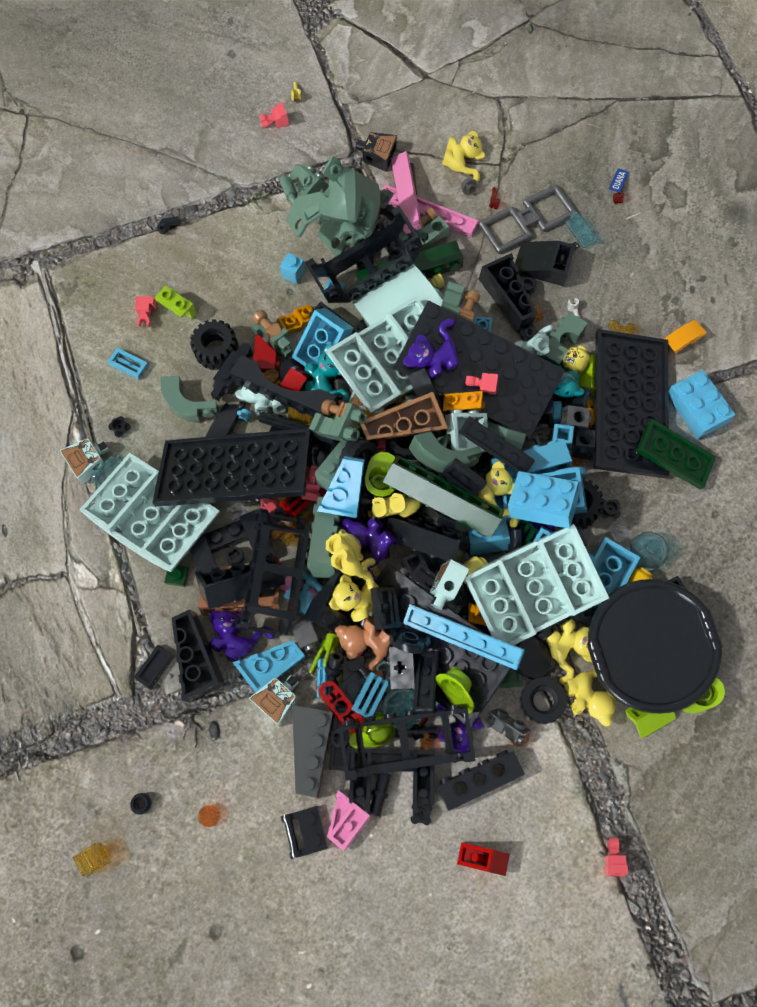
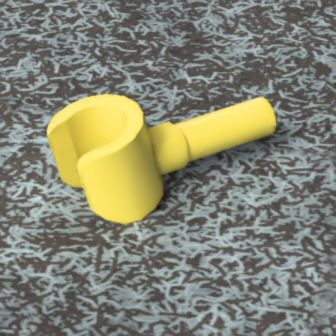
M294 82V89L291 90L292 101L294 99L301 101V90L298 89L297 82Z

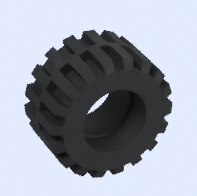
M212 319V322L204 321L205 324L202 325L200 323L198 325L199 328L193 330L194 334H191L190 345L199 364L202 363L203 367H209L210 370H214V368L219 370L232 350L237 351L239 346L233 328L228 323L224 324L222 320L217 322L216 319ZM212 341H223V344L219 348H206L207 345Z
M583 478V485L588 510L584 513L574 514L571 523L576 528L582 527V529L592 526L604 507L602 506L604 498H601L603 493L598 491L599 486L597 484L593 486V481L589 480L587 482L585 478Z

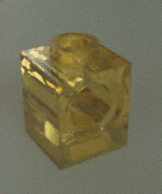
M94 843L73 857L82 877L93 874L111 862L109 859L110 851L102 843Z

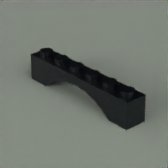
M242 355L229 372L235 385L239 387L244 386L254 394L260 393L268 400H276L284 407H292L300 414H308L312 418H314L316 413L328 418L333 417V415H325L321 411L322 403L327 399L335 401L336 405L340 406L336 395L322 389L294 391L277 386L264 376L256 361Z

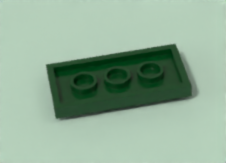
M654 419L648 421L636 450L640 455L700 490L705 487L716 458L713 454Z

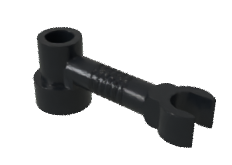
M341 645L337 652L331 654L330 660L326 663L325 673L330 677H338L341 674V663L346 653Z

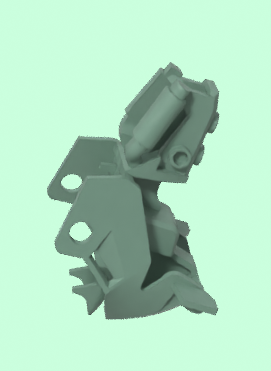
M334 156L330 157L322 171L329 178V183L324 181L326 177L316 172L317 170L312 166L308 165L305 167L301 164H296L289 177L286 175L280 177V184L286 199L292 203L286 221L296 236L301 237L307 226L320 218L318 224L321 226L317 236L336 256L343 253L348 245H354L355 242L371 236L377 225L381 208H386L394 195L393 192L388 189L380 190L379 184L354 169L343 167L340 160ZM300 180L298 186L295 188L294 182ZM302 220L300 228L297 229L299 222ZM339 239L340 245L335 249L334 242Z

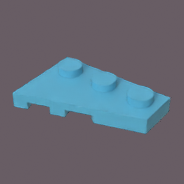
M344 456L317 511L357 518L364 459Z
M292 640L270 648V650L235 661L233 664L256 693L272 679H279L303 660L305 655Z

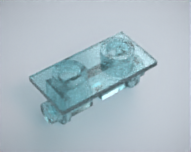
M572 212L570 214L571 218L564 223L581 246L585 248L597 242L598 239L595 233L591 231L580 216V213Z

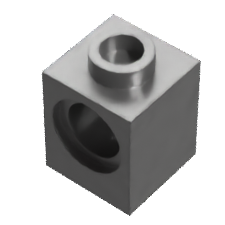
M570 405L561 408V425L574 426V429L588 428L591 422L590 408ZM574 414L578 416V422L574 419Z
M304 620L291 626L301 651L310 652L317 648L316 645L320 644L310 621Z

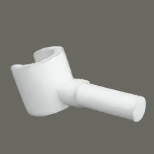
M575 298V304H571L570 300H568L567 309L580 318L578 313L579 300Z

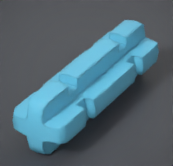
M323 658L318 660V689L323 682L328 681L329 677L325 673L326 666H323ZM325 686L324 695H328V689ZM317 689V698L322 699V698L319 696L318 689Z

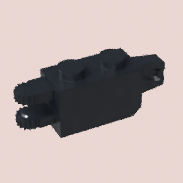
M242 343L237 351L232 350L214 376V389L211 392L214 400L219 402L224 394L227 395L229 393L232 395L239 387L233 383L229 372L241 355L251 359L253 351L249 343Z

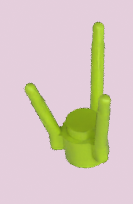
M326 634V638L322 640L321 647L309 670L310 674L313 673L324 649L326 654L323 666H326L330 653L336 652L341 644L337 635ZM342 670L338 676V682H342Z

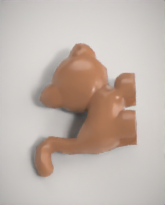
M371 616L364 619V629L357 625H340L336 627L335 632L339 637L342 648L346 651L347 658L350 660L355 659L367 646H370L376 657L368 664L369 671L371 670L375 675L383 679L385 676L384 672L376 670V667L383 662L389 652V647H391L389 634L392 629L375 630L374 618Z

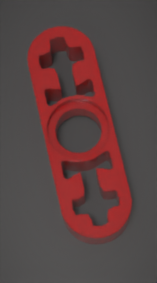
M326 681L319 686V696L342 725L343 721L350 720L349 718H345V720L342 718L348 715L350 711L353 712L350 714L353 720L363 721V717L360 714L351 710L353 707L352 703L334 682ZM325 686L333 688L331 693L334 697L338 694L340 696L332 704L330 703V700L333 699L331 695H324ZM344 701L346 703L347 709L344 713H339L336 710L337 702ZM352 729V730H347V731H349V732H351V733H355V730H354V729Z

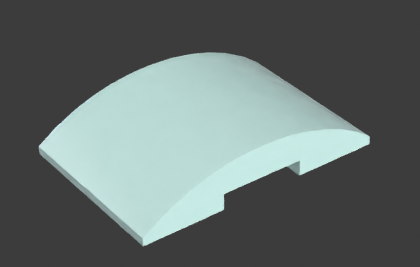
M412 264L404 272H400L389 281L378 285L374 290L353 301L352 304L369 327L384 318L387 313L416 296L424 307L428 300L439 306L442 305L443 300L421 271Z
M417 296L387 313L384 318L361 332H355L325 351L370 414L381 410L414 390L408 377L393 370V367L424 309Z
M129 453L79 510L120 543L151 563L172 572L220 511L209 503L155 507L152 501L159 471Z
M574 524L571 525L570 529L562 528L482 566L465 577V581L491 636L512 645L536 635V632L569 616H574L609 599Z

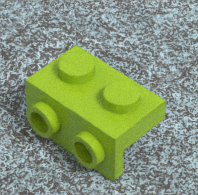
M166 285L155 296L157 302L180 318L186 315L193 320L197 315L194 308L195 305L189 299H185L176 290H172Z

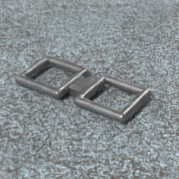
M553 185L524 199L523 205L525 209L517 212L513 206H510L479 221L478 226L495 251L501 254L531 239L533 234L529 229L530 227L537 224L545 232L577 216V211L560 187ZM555 193L568 213L545 224L532 203ZM510 214L524 234L500 245L487 225Z

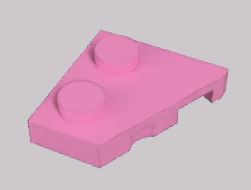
M338 790L327 838L345 852L371 816L354 802L350 804L349 798Z

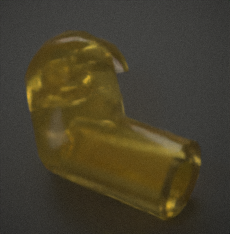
M613 319L608 324V327L615 332L634 334L636 330V325L631 322L627 326H621Z

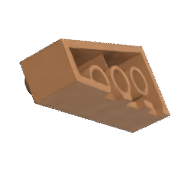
M433 392L371 416L363 424L359 423L364 437L368 441L413 436L429 431L432 433L441 432L448 429Z

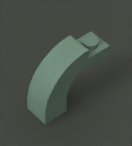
M180 376L161 377L163 397L171 411L179 418L189 422L201 423V416L209 418L219 413L216 401L193 402L184 398L183 383Z
M431 431L414 435L409 446L415 458L426 468L436 473H442L444 468L455 458L459 459L467 467H473L478 463L482 454L479 446L463 451L449 450L436 440Z

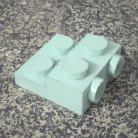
M451 410V414L445 415L448 427L446 432L448 435H451L452 451H463L477 447L476 444L458 432L469 416L488 428L487 413H479L478 410H469L467 413H463L462 410Z

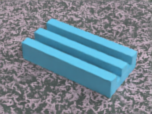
M116 348L107 361L110 366L140 380L141 374L145 373V368L149 367L147 362L119 348ZM118 354L141 365V367L139 368L133 365L132 363L118 357ZM114 360H116V361H118V362H120V363H122V364L128 366L129 368H131V369L137 371V373L134 372V371H132V370H130V369H128V368H126V367H124V366H122V365H120L119 363L115 362Z
M370 672L351 710L364 717L373 716L389 684L388 681ZM372 680H376L362 709H359L358 707ZM382 683V685H381V687H380V689H379V691H378V693H377V695H376V697H375V699H374V701H373V703H372V705H371V707H370L368 713H366V710H367V708H368V706H369V704H370V702H371V700H372V698H373V696H374V694H375V692H376V690H377L379 684Z

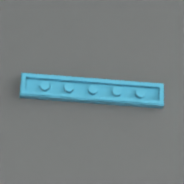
M412 604L409 605L403 621L405 625L515 670H518L525 652L522 648Z

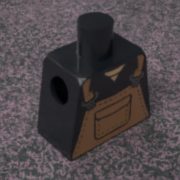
M371 132L366 141H356L355 150L362 151L364 163L387 172L391 158H393L397 148V135Z

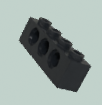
M507 750L496 754L497 759L491 762L489 759H485L477 763L478 768L472 771L468 767L458 772L459 777L455 779L449 776L439 781L441 785L437 789L447 812L525 775L514 751L508 753ZM498 764L503 767L504 773L502 776L494 774V765ZM480 773L484 775L485 783L483 785L475 783V774ZM462 782L466 785V792L464 794H458L455 791L456 783Z

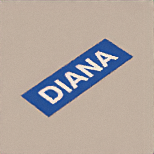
M618 168L609 189L620 193L629 172Z

